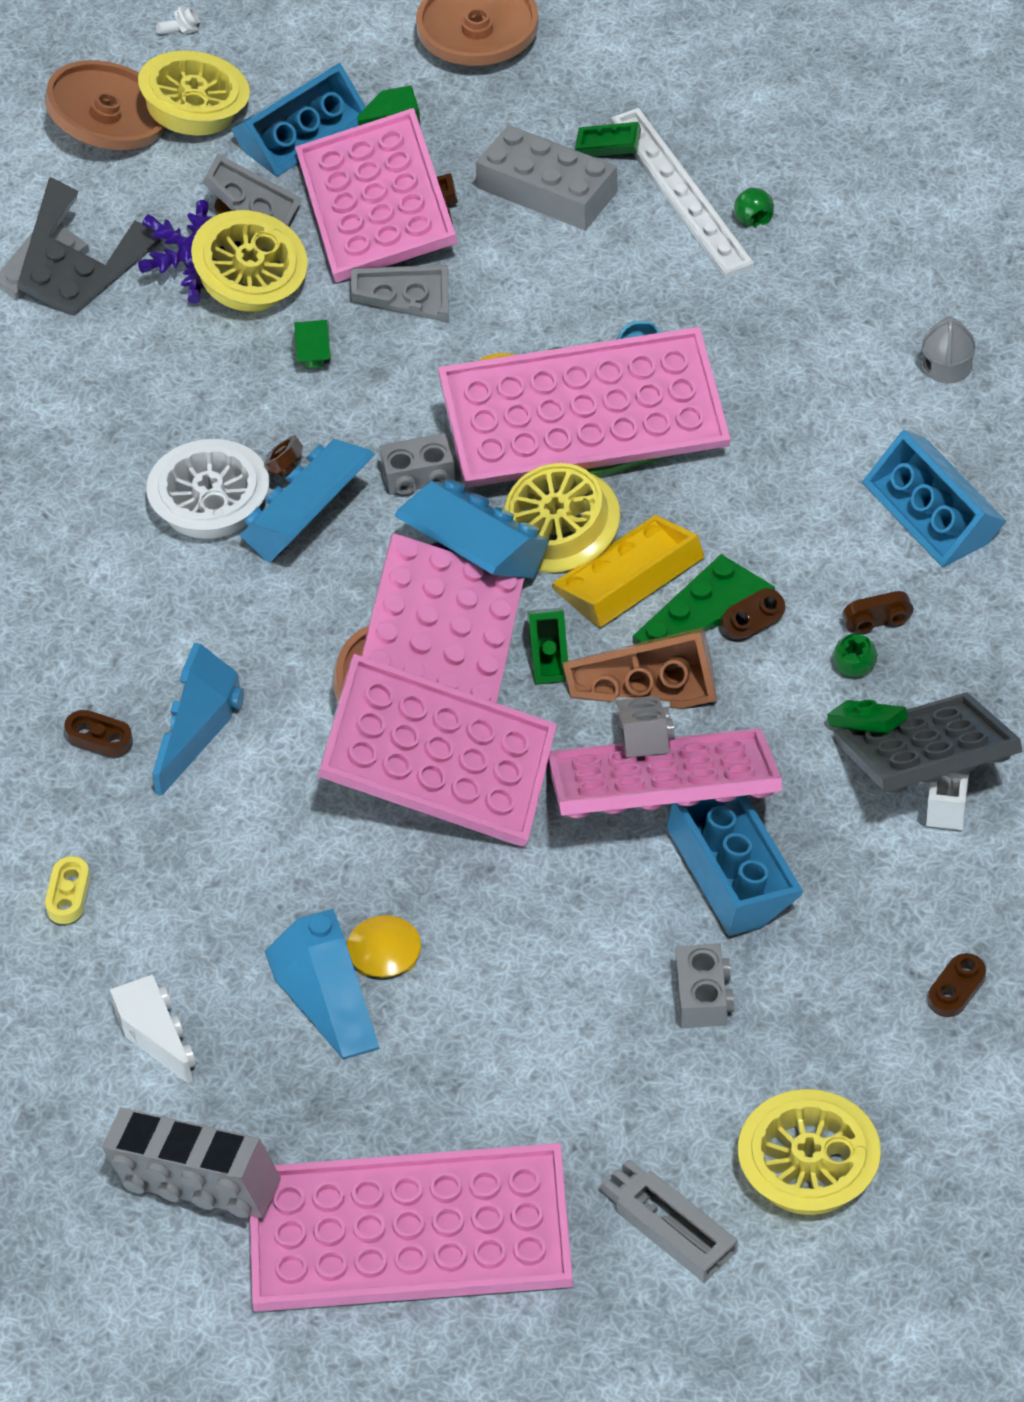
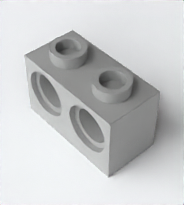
M445 433L379 445L381 467L389 495L398 493L403 495L410 494L414 490L422 489L430 481L445 483L446 479L455 480L454 461Z
M659 696L616 700L619 735L626 758L669 753V741L675 740L673 719H670L669 708L662 707Z
M721 944L675 946V967L681 1028L727 1025V1012H734L733 990L725 989V981L731 980L729 958H722Z

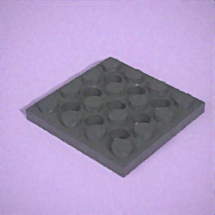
M968 692L907 709L908 719L888 734L846 728L834 730L836 744L884 792L890 793L902 792L909 785L919 782H936L943 775L950 773L970 772L977 765L984 763L1004 762L1010 759L1011 755L1022 753L1021 739Z

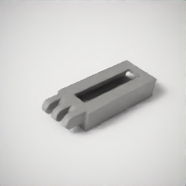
M627 1160L622 1165V1169L626 1174L616 1170L611 1175L614 1183L606 1179L600 1185L601 1190L617 1203V1213L703 1283L738 1252V1240L651 1170L646 1173L631 1160ZM653 1197L671 1213L660 1218L655 1214L658 1211V1206L655 1204L650 1205L647 1200Z

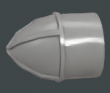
M948 316V318L935 324L925 335L922 342L924 354L922 365L924 372L929 378L946 384L964 380L971 373L973 356L976 349L973 335L960 321L952 318V316ZM927 359L931 362V369L927 367Z

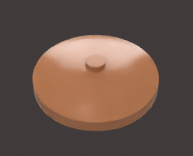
M422 0L416 15L417 33L424 47L442 60L466 66L496 64L518 55L534 40L539 23L538 9L534 0Z
M78 61L59 68L48 81L45 93V106L50 117L64 132L86 144L109 150H134L154 143L165 130V127L160 125L150 115L146 99L139 89V72L106 61Z

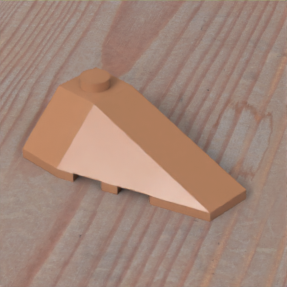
M704 627L563 662L571 698L613 702L617 697L641 698L659 696L660 701L670 702L671 708L681 709L717 701L713 664Z

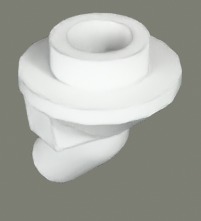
M181 5L174 12L176 20L156 23L158 34L182 31L186 35L198 31L197 24L200 22V19L193 8H186Z

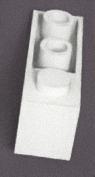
M970 772L950 773L943 775L940 780L930 783L926 826L963 830Z
M152 974L110 989L113 1007L125 1037L187 1083L193 1081L191 1067L196 1066L195 1058L189 1044L182 1046L180 1038L184 1037L178 1016L170 1017L167 1010L172 1008L165 986L158 988Z

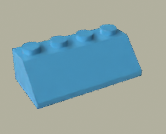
M338 63L232 127L231 130L243 151L277 177L299 163L295 149L296 146L358 126L357 116L366 106L341 63Z
M906 430L900 432L862 481L942 567L988 545L1006 523V520L925 437Z
M333 439L325 448L319 444L306 457L310 463L305 468L299 464L285 478L290 484L284 490L278 485L265 499L269 505L263 511L257 507L244 520L248 527L239 536L264 560L271 562L375 454L370 449Z
M446 479L445 483L430 481L396 511L395 517L492 575L535 578L549 543L548 539L538 534L539 529L526 522L518 523L513 520V513L499 507L494 509L488 505L489 499L475 493L469 494L465 492L463 484L451 479Z
M747 795L736 796V799L728 802H719L715 799L700 800L698 804L692 806L672 803L666 828L728 936L762 928L802 896L803 890Z

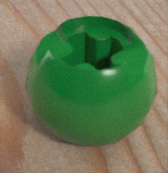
M751 187L742 191L734 204L736 218L746 227L753 226L757 228L759 224H767L774 213L772 197L761 188Z
M859 634L846 635L837 642L833 650V660L836 669L848 677L858 678L867 675L873 670L877 662L878 653L875 644L867 636Z

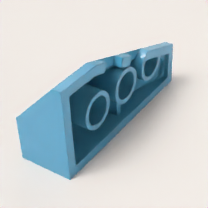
M199 643L193 644L179 680L180 683L184 684L182 698L180 702L173 701L170 711L172 713L171 733H164L152 776L155 792L159 795H163L230 721L234 709H240L243 704L244 689L240 688L238 673Z
M334 909L298 918L265 950L275 982L291 997L302 1013L304 1012L317 1027L319 1033L343 1060L380 1049Z

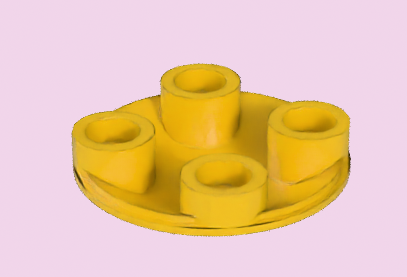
M381 915L366 919L358 924L349 935L347 948L352 964L360 975L384 978L408 972L415 967L416 960L421 951V939L418 931L408 921L396 916Z

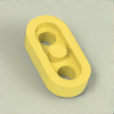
M76 856L64 857L53 866L45 898V906L48 917L55 923H72L79 919L83 913L90 884V873L87 863L82 858ZM70 876L78 877L74 881L66 880ZM62 906H70L68 909H60Z

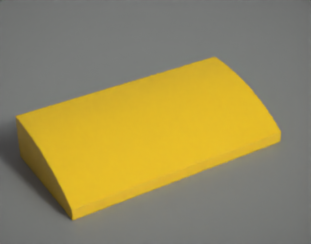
M655 514L610 544L597 558L587 564L574 568L553 582V590L591 623L601 628L702 560L704 553L699 535Z

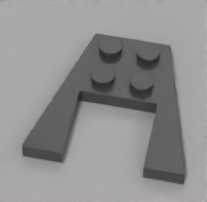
M50 177L19 276L17 289L64 313L75 316L96 298L104 288L117 280L125 270L146 255V252L160 243L162 239L152 237L151 234L155 230L143 226L142 223L134 220L108 262L104 265L52 238L51 236L77 199L78 191Z

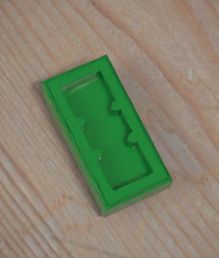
M639 122L579 127L575 150L592 157L637 153L641 134Z
M846 700L829 712L827 718L829 726L888 734L906 721L908 715L906 707L878 704L874 700Z

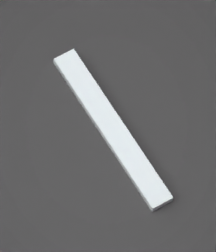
M636 108L611 117V124L639 122L641 134L638 152L633 154L723 277L728 279L754 269L752 259L642 111Z

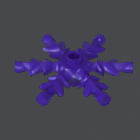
M198 200L196 202V215L192 213L187 214L190 222L193 224L187 225L188 229L192 232L188 237L181 235L180 227L175 231L168 219L164 220V224H161L155 217L147 214L142 222L143 226L155 230L151 234L152 237L167 239L164 244H177L179 250L174 252L164 249L165 253L150 252L149 255L153 259L138 261L140 272H149L159 267V272L164 273L171 264L176 269L178 263L183 261L187 268L183 274L189 276L182 281L181 285L183 287L189 286L187 299L193 304L200 302L201 288L206 290L194 267L191 255L195 234L206 221L213 217H207L209 203L205 200ZM240 241L234 242L237 247L241 245ZM220 246V247H219V248H221V249L227 251L223 246Z

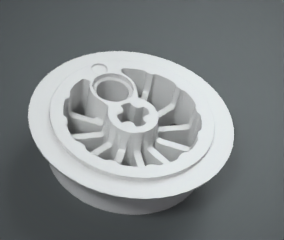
M202 439L180 445L161 457L148 476L146 491L154 511L176 531L194 538H219L230 535L246 525L244 520L262 504L269 488V474L263 460L250 448L224 439ZM186 479H190V480L192 481V483H189V482H187V481H185V480H186Z

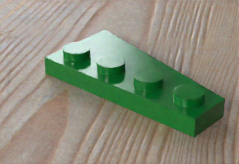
M720 554L633 635V643L636 644L704 627L705 631L708 629L712 630L720 625L721 616L730 606L761 589L775 590V586Z

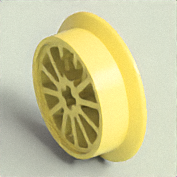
M172 51L157 55L143 65L138 75L139 89L146 99L147 109L153 119L169 130L186 135H210L224 130L231 124L235 114L244 108L250 96L248 81L234 65L217 56L198 51Z
M235 210L218 214L210 218L199 228L192 242V261L204 288L219 303L235 310L256 312L272 307L294 293L303 282L307 272V254L304 245L296 233L282 221L261 212ZM240 241L241 245L237 247L234 242ZM220 246H223L227 251H225V250H223V249H221V248H219V247H220Z
M568 463L547 464L526 473L511 488L503 508L513 513V520L518 523L526 522L541 530L539 535L549 539L550 534L557 535L556 540H549L537 570L544 573L570 571L591 562L610 545L620 523V505L612 488L601 478L591 474L584 468ZM569 531H572L574 533L568 537H563V535L568 533Z
M800 1089L784 1092L769 1098L749 1115L739 1135L738 1157L741 1168L750 1184L770 1202L789 1212L816 1215L828 1213L842 1207L859 1196L869 1186L879 1167L881 1145L877 1130L872 1121L856 1104L831 1092ZM804 1126H816L817 1130L815 1133L805 1132ZM796 1128L798 1136L794 1139L786 1131L787 1129ZM825 1130L835 1133L831 1137L822 1138ZM773 1138H777L785 1147L770 1143ZM841 1154V1158L845 1161L837 1162L830 1158L831 1155ZM764 1155L777 1159L765 1161ZM783 1172V1173H782L781 1175H779L778 1177H777L776 1174H775V1173ZM795 1178H798L795 1185L789 1184ZM817 1180H820L826 1187L819 1186ZM806 1181L810 1182L811 1189L803 1188Z

